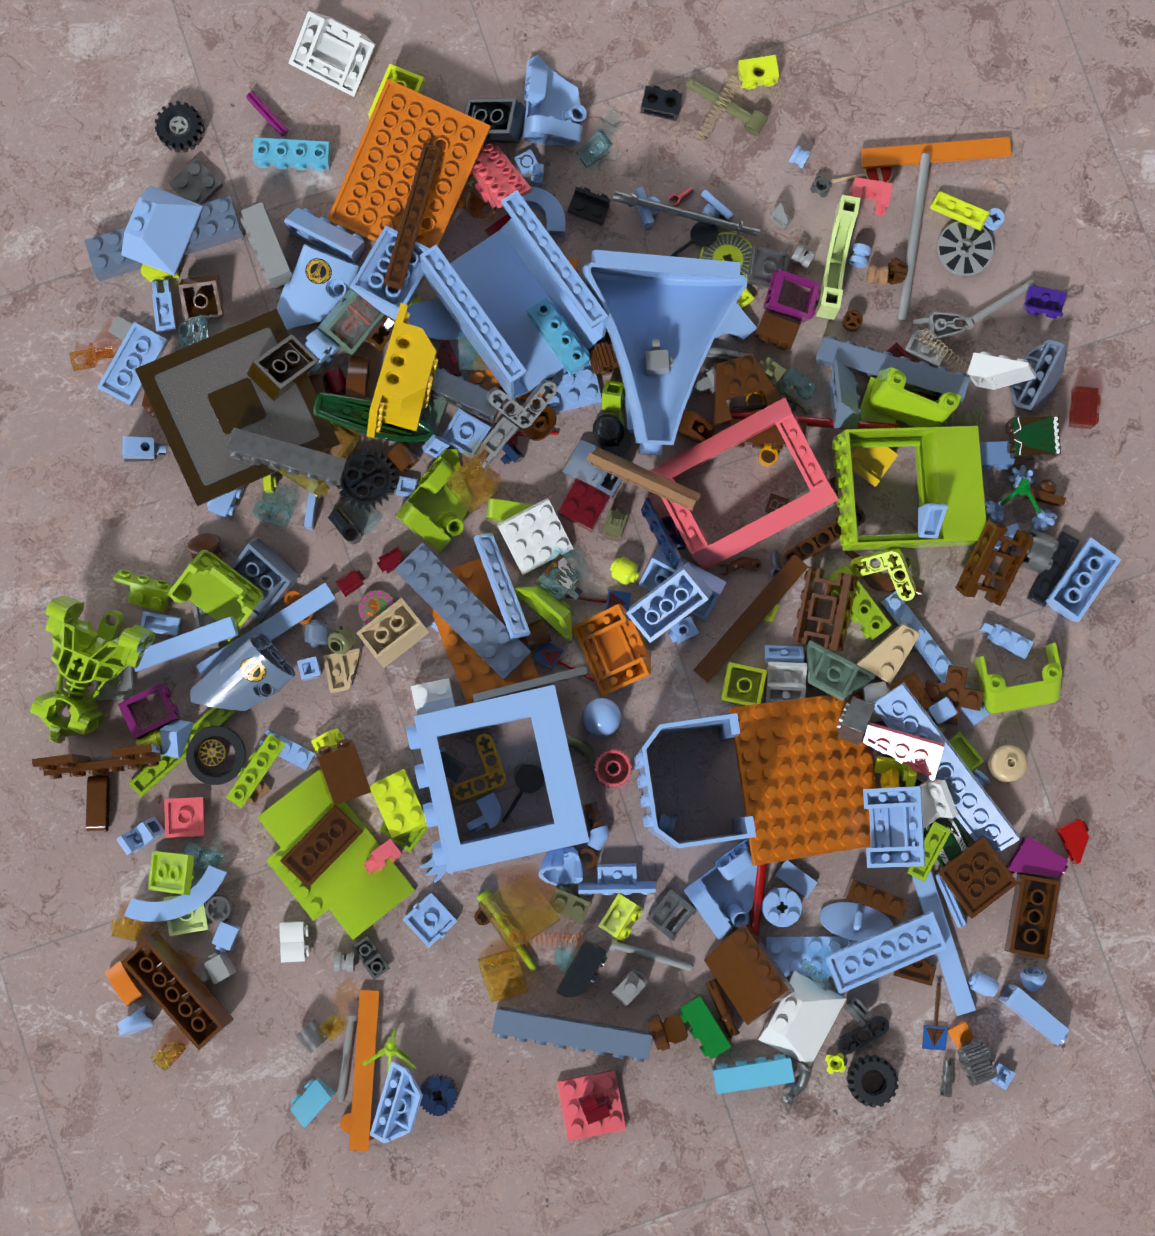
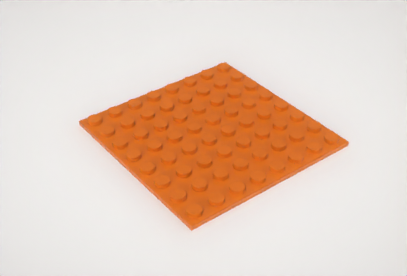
M862 691L853 693L843 701L832 695L729 708L730 714L737 713L740 734L734 737L745 817L753 816L756 837L749 838L753 866L871 846L869 809H864L863 789H877L871 747L863 742L857 745L837 737L839 730L836 729L846 703H851L853 697L863 700Z

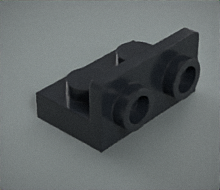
M575 187L567 212L603 225L611 200L608 199L607 195L592 193L586 187Z

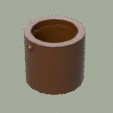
M400 442L387 455L402 473L410 470L421 458L408 442Z
M543 619L528 624L530 634L525 636L530 650L552 641Z

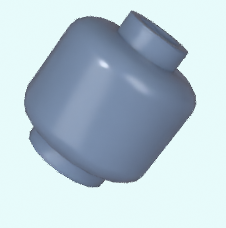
M311 620V623L306 625L304 641L310 644V648L321 649L322 645L328 644L327 638L330 635V627L326 625L327 622Z

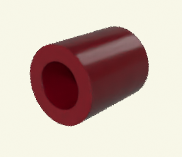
M338 368L325 373L323 376L330 393L345 395L346 380L342 370Z
M397 546L378 557L380 561L377 564L382 573L386 571L389 574L405 560V557Z
M352 569L336 580L335 583L344 596L347 597L363 586V580L366 578L360 570L355 571V569Z

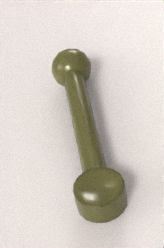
M784 386L779 387L778 392L786 395L801 407L805 414L811 412L810 407H805L790 395Z

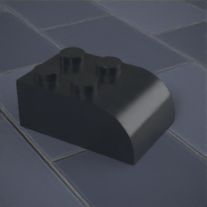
M585 939L561 981L557 994L564 997H576L585 991L589 983L593 985L598 976L596 972L598 966L603 967L608 958L605 955L606 950Z

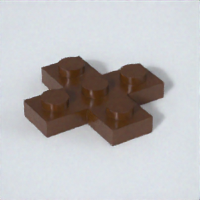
M949 665L945 683L926 680L923 700L939 702L948 697L958 711L956 715L944 722L946 724L959 725L961 708L981 711L984 691L965 687L968 668Z

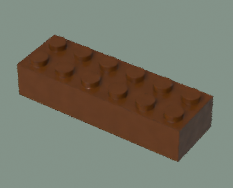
M158 931L145 938L122 961L126 968L198 1050L206 1046L234 1020Z

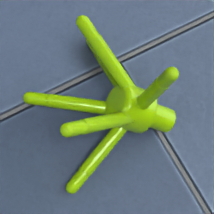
M396 1028L393 1029L392 1036L387 1039L384 1048L362 1063L365 1066L385 1054L388 1056V1075L392 1057L397 1055L410 1068L416 1070V1067L408 1060L410 1056L399 1049L397 1042H395Z

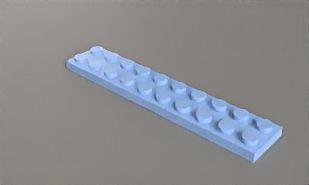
M904 682L872 703L875 705V711L888 728L945 744L935 779L946 781L958 812L956 818L974 841L981 836L985 837L997 854L1020 840V835Z

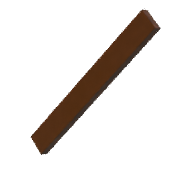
M425 142L423 144L383 285L399 290L403 288L442 147Z
M794 554L693 671L708 683L809 566Z

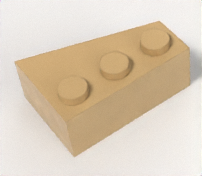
M902 622L880 643L857 661V665L891 684L920 636V632Z

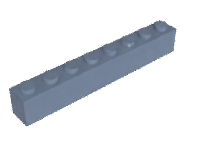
M833 336L822 337L815 363L832 367L833 360H838L854 374L868 378H877L879 371L893 367L905 374L906 383L904 388L936 397L947 392H953L962 396L959 403H963L970 377H966L965 373L948 372V369L944 367H930L926 362H912L910 358L904 356L900 358L894 357L892 353L882 351V353L876 352L872 347L868 346L858 347L851 341L840 342Z

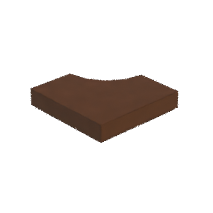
M923 958L895 970L893 975L932 986L936 967Z

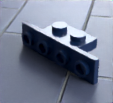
M646 498L641 508L642 516L646 518L650 531L654 533L658 546L662 548L665 554L666 561L670 563L672 569H676L681 559L678 551L685 550L686 544L672 517L660 518L650 498Z

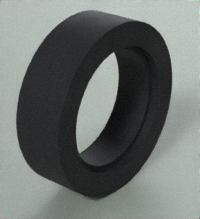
M210 726L200 730L191 739L186 750V762L190 772L201 782L210 785H221L233 780L243 768L246 758L245 746L240 736L224 726ZM213 736L227 739L235 750L233 766L220 774H212L205 771L197 760L199 745L205 739Z

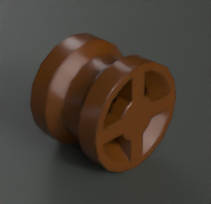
M857 310L848 311L842 321L843 327L849 332L857 331L862 325L863 316Z

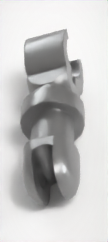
M945 1058L943 1061L944 1075H941L943 1082L940 1096H952L951 1080H953V1076L951 1075L954 1064L952 1058L949 1061L948 1058Z

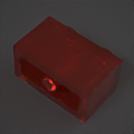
M1075 386L1071 390L1068 427L1092 429L1098 424L1099 413H1097V406L1100 405L1101 395L1098 394L1099 388Z

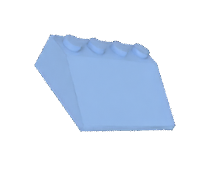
M385 226L350 288L380 312L396 320L400 303L406 304L409 307L425 279L423 277L420 255L430 248L416 241L402 290L385 286L383 283L398 231Z

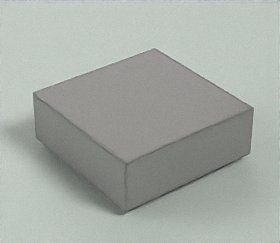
M117 316L108 332L123 341L133 324Z

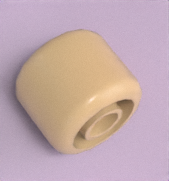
M1005 745L991 752L987 765L990 774L996 780L1011 782L1022 778L1026 773L1028 761L1025 753L1020 748L1013 745Z

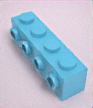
M254 137L252 160L260 168H268L269 166H276L278 169L294 167L296 170L311 168L321 172L325 171V169L330 170L331 145L327 141Z
M544 298L527 310V316L568 374L572 376L589 364L590 354L585 347L582 348L579 345V338L575 332H570L567 328L569 325L566 319L557 314L556 311L558 309L553 301L549 302L547 298Z

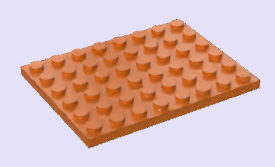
M387 79L327 220L375 242L385 226L399 231L425 142L442 147V152L416 241L428 248L437 245L439 248L491 126Z

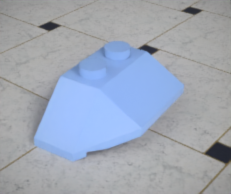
M391 1061L370 1132V1136L383 1143H388L412 1132L423 1096L409 1069L395 1061Z

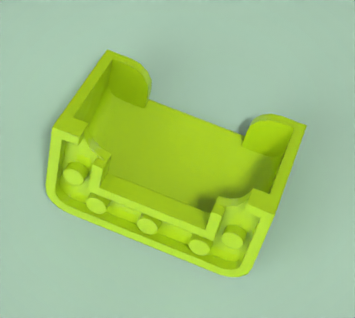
M890 367L879 371L868 403L871 409L911 426L940 427L958 407L962 396L953 392H947L939 396V399L936 401L924 398L905 390V374L898 369Z
M207 550L200 551L167 594L176 603H185L187 600H190L216 621L233 617L237 631L264 597L258 587Z

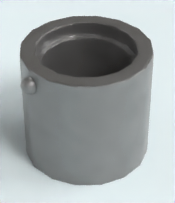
M227 896L213 897L206 904V915L209 919L216 922L231 919L234 913V903Z
M313 1019L295 1035L310 1054L330 1037L316 1019Z

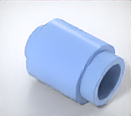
M979 971L976 974L972 973L968 981L970 989L986 997H994L999 988V983L996 982V979Z

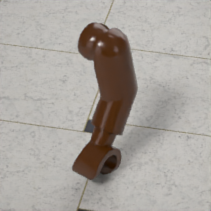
M740 557L732 561L731 564H721L719 567L725 566L727 570L720 575L726 576L731 570L735 571L740 568L759 571L762 568V562L754 558Z

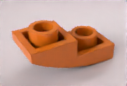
M119 961L105 972L114 990L126 1006L129 1007L144 996L137 980L131 977L122 961Z

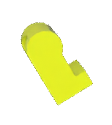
M145 264L141 266V274L149 282H152V280L162 281L167 278H179L178 270L174 276Z

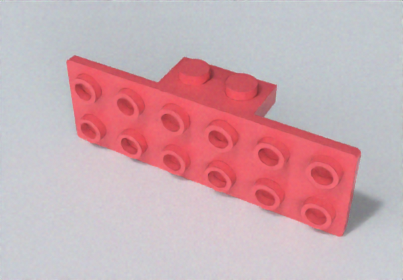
M495 142L483 146L472 174L477 183L474 185L478 195H481L484 203L488 202L492 208L495 206L500 208L503 206L501 200L518 190L522 197L532 192V188Z

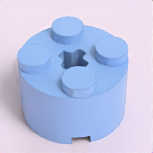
M319 329L311 332L306 337L308 341L303 345L319 361L310 370L314 375L318 374L323 366L328 367L333 362L332 356L340 348Z
M776 887L764 895L762 915L769 923L777 927H788L798 921L802 912V904L794 891L784 887ZM780 902L786 905V908L783 909V912L777 909V906L780 905Z

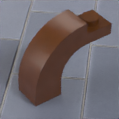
M351 356L347 372L345 396L366 399L367 384L370 376V357Z

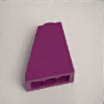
M1024 836L1006 867L1012 872L1059 877L1060 875L1063 876L1066 872L1068 860L1031 837Z

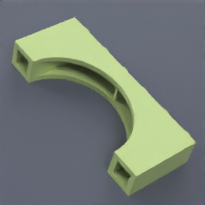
M841 195L836 207L816 317L834 320L840 310L845 264L861 198Z

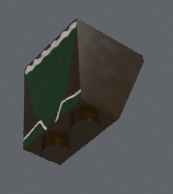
M1059 416L1013 417L1006 424V433L1009 434L1007 452L1010 453V459L1050 461L1061 454Z

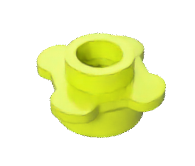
M842 1053L832 1056L830 1054L826 1055L825 1061L828 1066L826 1070L829 1074L834 1072L842 1073L846 1070Z

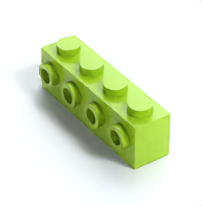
M845 564L828 576L826 580L837 582L839 572L854 574ZM857 580L850 619L854 624H859L861 634L864 638H869L871 641L892 625ZM833 585L831 593L835 592L838 598H840L842 587Z

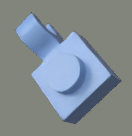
M536 163V167L531 164L529 172L531 174V181H534L535 187L542 188L544 164Z

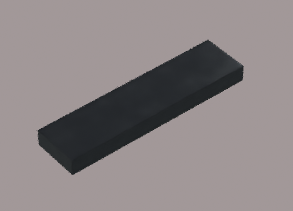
M1061 532L1057 540L1058 548L1053 552L1051 568L1049 570L1045 569L1039 574L1026 598L1043 608L1046 606L1047 598L1057 585L1080 541L1065 532Z

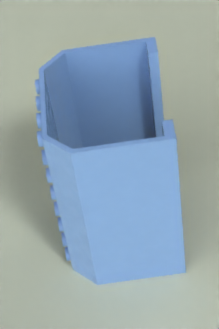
M518 190L501 200V204L511 216V219L498 232L452 263L448 262L437 245H434L420 255L423 277L510 399L528 393L537 387L542 380L550 378L564 368L527 316L529 308L544 298H547L549 302L553 301L558 309L556 311L557 314L566 319L569 325L567 328L570 332H575L579 338V345L587 350H590L605 336L608 320L606 312Z
M737 713L660 724L634 757L635 769H639L640 773L637 777L638 789L642 788L643 795L639 796L641 808L645 807L646 815L642 816L643 825L648 827V831L668 846L684 848L756 837L753 816L732 818L733 834L676 842L658 828L646 751L657 735L718 727L720 742L728 741L740 734Z

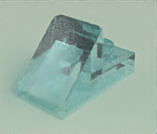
M600 129L576 154L584 166L588 168L610 153L608 149L613 144L604 130Z

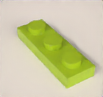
M934 821L924 838L925 866H910L906 873L925 882L952 830Z

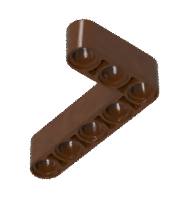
M836 477L829 480L830 483L835 482ZM855 499L856 515L860 517V523H857V528H859L865 521V514ZM836 501V502H834V505L836 506L837 510H838L839 513H840V509L837 507V501ZM838 519L787 550L782 557L783 565L788 562L786 559L788 554H795L804 562L838 541L841 533L835 530ZM819 535H826L828 537V542H820ZM803 545H810L812 547V552L805 553L803 551Z

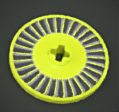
M719 233L711 245L702 247L699 259L725 261L724 258L730 256L731 262H741L740 275H744L747 279L752 245L743 236H736V233Z

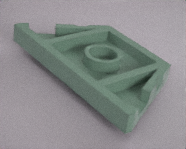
M811 640L807 644L808 683L841 701L871 682L876 676Z

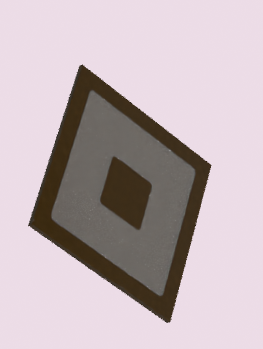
M277 309L135 368L197 506L277 472L268 468V465L265 464L254 465L247 459L236 460L230 457L227 446L233 427L319 452L326 451L340 444L330 421L313 414V404L317 393L307 373L275 401L247 375L253 361L289 336Z

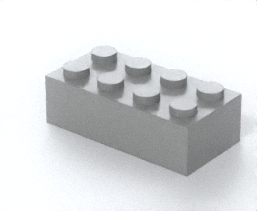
M261 202L241 210L243 215L240 218L241 223L248 234L247 237L253 250L256 251L254 254L260 267L263 268L261 271L267 284H272L274 289L284 286L291 280L293 274L263 203Z

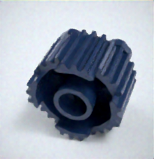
M433 1074L432 1077L429 1076L423 1081L419 1088L423 1094L420 1106H423L422 1109H425L426 1113L429 1112V1115L433 1114V1116H443L454 1108L458 1099V1088L455 1087L456 1083H453L454 1080H451V1077L448 1078L447 1075L443 1076L441 1074L439 1076L437 1074L435 1076ZM438 1090L441 1091V1096L443 1098H435V1094L433 1092H438Z

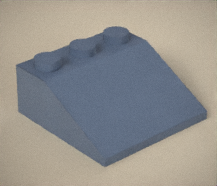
M259 538L248 543L231 566V568L262 591L264 597L251 613L259 622L265 619L301 577Z

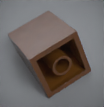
M351 739L340 740L333 746H322L318 751L314 752L327 795L334 805L371 793L358 752Z

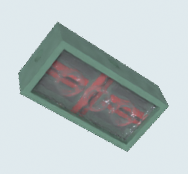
M349 288L319 325L318 329L333 340L345 353L352 355L385 314L380 312L353 289Z

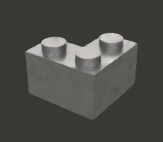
M855 697L852 698L851 703L847 702L836 728L839 730L837 737L860 745L875 705Z

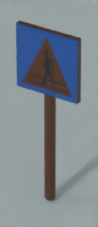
M937 983L934 1025H924L922 1049L946 1051L947 1027L937 1026L940 983Z

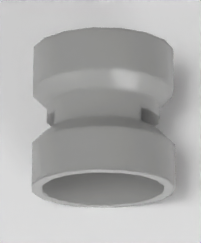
M799 244L790 261L801 264L807 270L816 253L807 251L804 246Z
M335 952L334 972H340L341 970L354 972L355 953L342 954V952Z

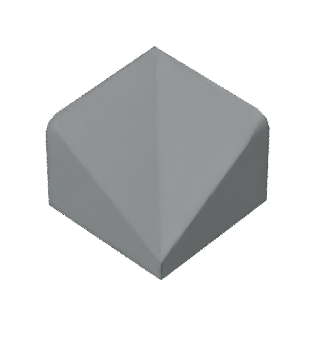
M781 203L775 208L770 217L782 229H786L793 220L785 213Z

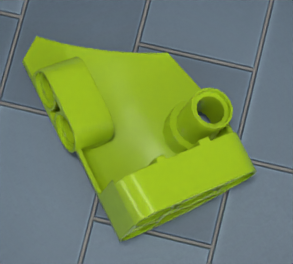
M444 449L421 477L416 490L394 515L440 553L454 536L462 533L464 528L463 519L472 503L462 473L457 449ZM455 521V527L450 530V524Z

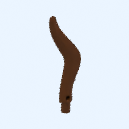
M852 550L845 551V554L852 560L860 557L859 554ZM856 564L857 568H858L859 571H860L861 568H862V566H858V565ZM877 573L862 576L868 586L874 590L896 591L893 581L889 577H883ZM905 587L903 592L910 594L911 590L908 591ZM916 587L915 594L921 596L923 589Z

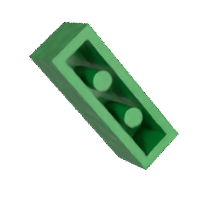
M700 995L680 1006L681 1012H679V1015L684 1023L689 1022L692 1028L689 1031L694 1040L699 1039L702 1043L699 1048L705 1057L709 1055L713 1059L731 1048Z

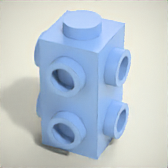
M241 487L207 503L208 510L229 520V517L233 516L237 506L235 503L238 498L242 497L244 488Z

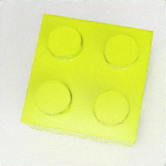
M729 662L727 664L720 702L739 706L761 704L767 670Z

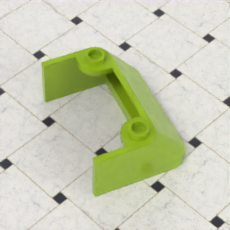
M1056 643L1045 646L1049 664L1044 666L1042 670L1043 681L1006 687L1005 680L1001 675L987 674L984 656L974 659L980 690L984 691L983 706L990 714L1051 704L1059 700L1061 695L1062 669Z

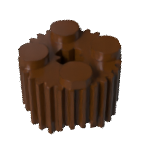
M602 342L594 346L595 350H588L591 367L596 375L601 374V376L611 374L613 369L618 368L620 370L612 343Z

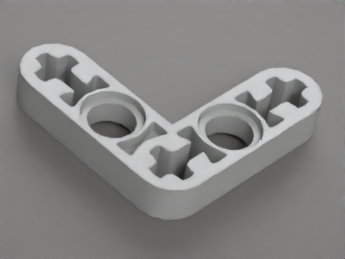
M549 379L542 380L522 406L515 400L510 399L499 388H491L487 392L486 398L492 406L518 426L527 428L532 425L554 397L557 387ZM548 386L551 390L548 392L544 387ZM494 394L498 395L503 400V402L500 403L492 396ZM539 399L540 405L537 408H532V401ZM513 403L515 406L514 410L507 413L505 410L506 406ZM521 416H526L527 421H522L520 419Z

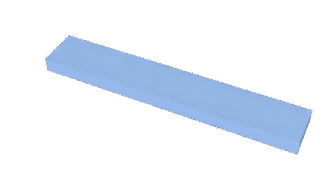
M493 533L475 535L473 539L511 639L529 636L530 630Z
M228 617L145 649L139 666L135 668V672L238 636L234 618Z

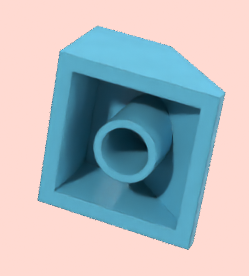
M319 1077L315 1081L311 1079L304 1087L306 1089L305 1093L302 1096L298 1094L291 1101L293 1106L290 1110L304 1128L336 1093Z

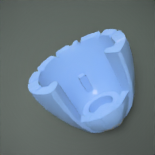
M573 846L548 851L540 865L539 877L544 882L556 886L560 884L562 886L579 884L583 880V869L577 850Z

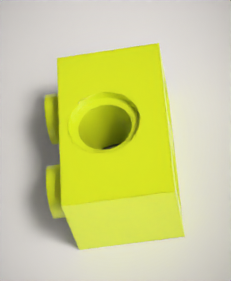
M776 55L738 61L739 80L743 82L740 85L741 89L751 90L761 85L770 87L778 83L779 71ZM760 71L763 73V75L756 76L754 72Z

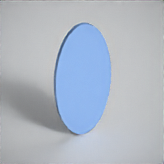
M421 301L408 307L407 312L410 313L409 325L422 328L428 338L455 340L465 337V334L441 301Z
M833 903L824 907L820 913V921L827 930L838 937L853 942L862 941L894 927L886 915L876 909L858 903Z

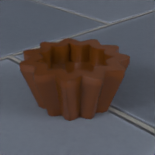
M897 257L892 258L891 262L888 263L887 283L891 285L901 283L907 277L908 266Z

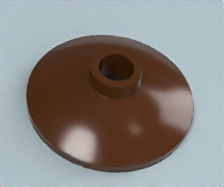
M546 406L532 425L524 428V432L530 440L540 441L553 431L557 420L554 409Z

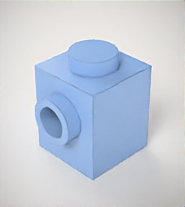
M691 616L669 628L670 632H668L673 643L676 642L677 645L699 634Z

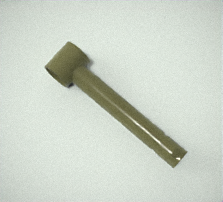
M692 77L686 84L688 89L719 108L723 109L722 107H724L726 112L744 122V129L754 136H758L768 120L760 111L754 110L751 114L732 101H726L728 100L727 98Z

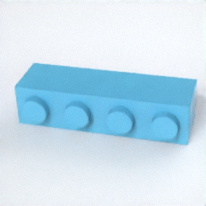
M785 1054L774 1055V1059L767 1060L766 1057L755 1058V1062L748 1063L747 1060L735 1061L736 1065L729 1066L727 1063L716 1064V1068H712L717 1094L795 1082L791 1058Z

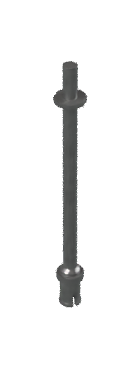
M617 189L614 191L612 201L627 204L631 208L638 205L736 231V236L738 237L741 232L759 236L760 229L743 225L744 220L742 219L738 224L638 198L634 192L627 193Z

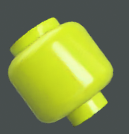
M627 557L617 558L610 568L612 577L624 585H628L631 582L634 583L640 574L638 573V564Z

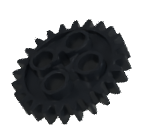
M365 448L364 453L357 449V455L350 452V459L344 457V459H347V467L341 486L336 485L337 489H342L339 492L340 496L346 495L344 501L351 500L350 505L352 507L357 503L359 510L362 505L365 506L366 510H368L369 505L376 509V503L383 506L382 500L389 501L387 495H394L391 488H397L396 484L392 483L398 480L396 476H392L397 473L396 469H391L394 466L393 462L387 463L389 457L386 456L382 459L383 453L379 452L376 455L375 449L371 453H368L367 448ZM367 463L375 464L372 470L365 469ZM352 472L358 473V477L354 480L348 478ZM367 476L370 481L366 482L363 477ZM380 478L385 482L382 486H376L374 484L375 481ZM361 488H366L368 493L360 496L358 491Z

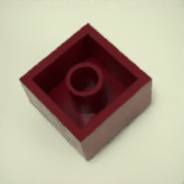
M576 478L558 511V515L592 532L610 500V495Z

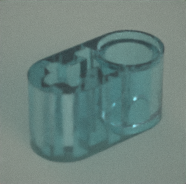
M258 502L253 507V514L259 521L279 527H285L291 521L290 514L282 507L265 502ZM265 509L268 513H271V516L265 513L261 516L259 510ZM279 513H285L286 517L283 521L279 522L276 520Z

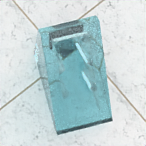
M190 841L186 842L182 853L194 855V866L206 870L209 865L219 868L224 855Z

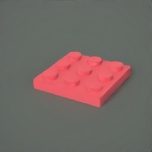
M615 1070L557 1081L568 1141L626 1130ZM592 1092L594 1095L603 1092L604 1096H609L613 1108L610 1110L611 1116L588 1125L578 1098Z

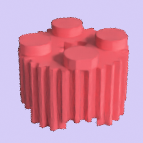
M613 749L611 751L607 750V752L600 754L597 757L598 761H595L596 764L594 765V771L596 772L594 775H596L598 782L602 783L601 785L605 784V787L609 786V788L626 784V781L629 780L628 777H631L630 773H632L631 769L633 768L631 766L632 762H629L630 758L628 759V755L625 756L624 752L621 753V750L618 752L617 749L615 751ZM612 763L618 767V771H615L614 774H610V771L607 769Z

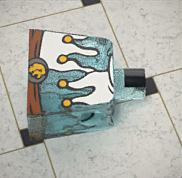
M561 554L551 562L535 582L536 585L557 599H562L568 593L576 600L583 592L575 585L576 581L580 578V574Z

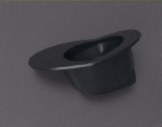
M604 414L595 420L593 434L602 449L619 457L629 451L631 438L622 422L616 416Z

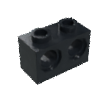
M656 85L646 86L640 113L677 121L682 93L674 89L664 90ZM655 97L657 101L650 102L648 98ZM673 101L676 105L670 107L666 102Z

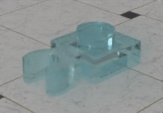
M806 958L800 963L801 968L822 989L826 991L831 986L829 982L830 977L823 969L819 971Z

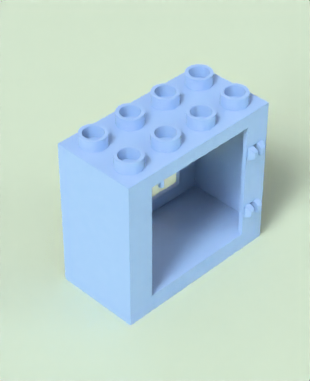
M555 685L414 716L415 725L406 726L410 749L421 748L424 761L423 764L414 765L419 789L429 787L432 802L423 804L426 824L428 828L438 826L441 839L431 843L436 867L446 865L448 873H453L589 842ZM531 717L554 821L460 842L440 753L446 751L445 746L439 747L437 738Z

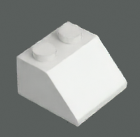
M449 678L411 686L417 715L456 707Z

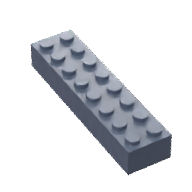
M230 196L201 204L203 210L183 256L244 238L236 209ZM126 228L84 240L94 274L99 281L141 269L142 263L121 255Z
M423 543L395 569L413 590L504 681L531 655V651L518 638L511 639L507 627Z
M497 1006L492 1033H495L497 1038L507 1039L508 1036L515 1037L516 1041L527 1042V1039L535 1040V1044L546 1045L547 1042L554 1043L556 1048L566 1049V1046H571L575 1051L585 1052L586 1049L593 1050V1054L605 1055V1052L612 1053V1057L624 1059L625 1056H630L633 1061L644 1062V1059L649 1060L652 1033L649 1031Z

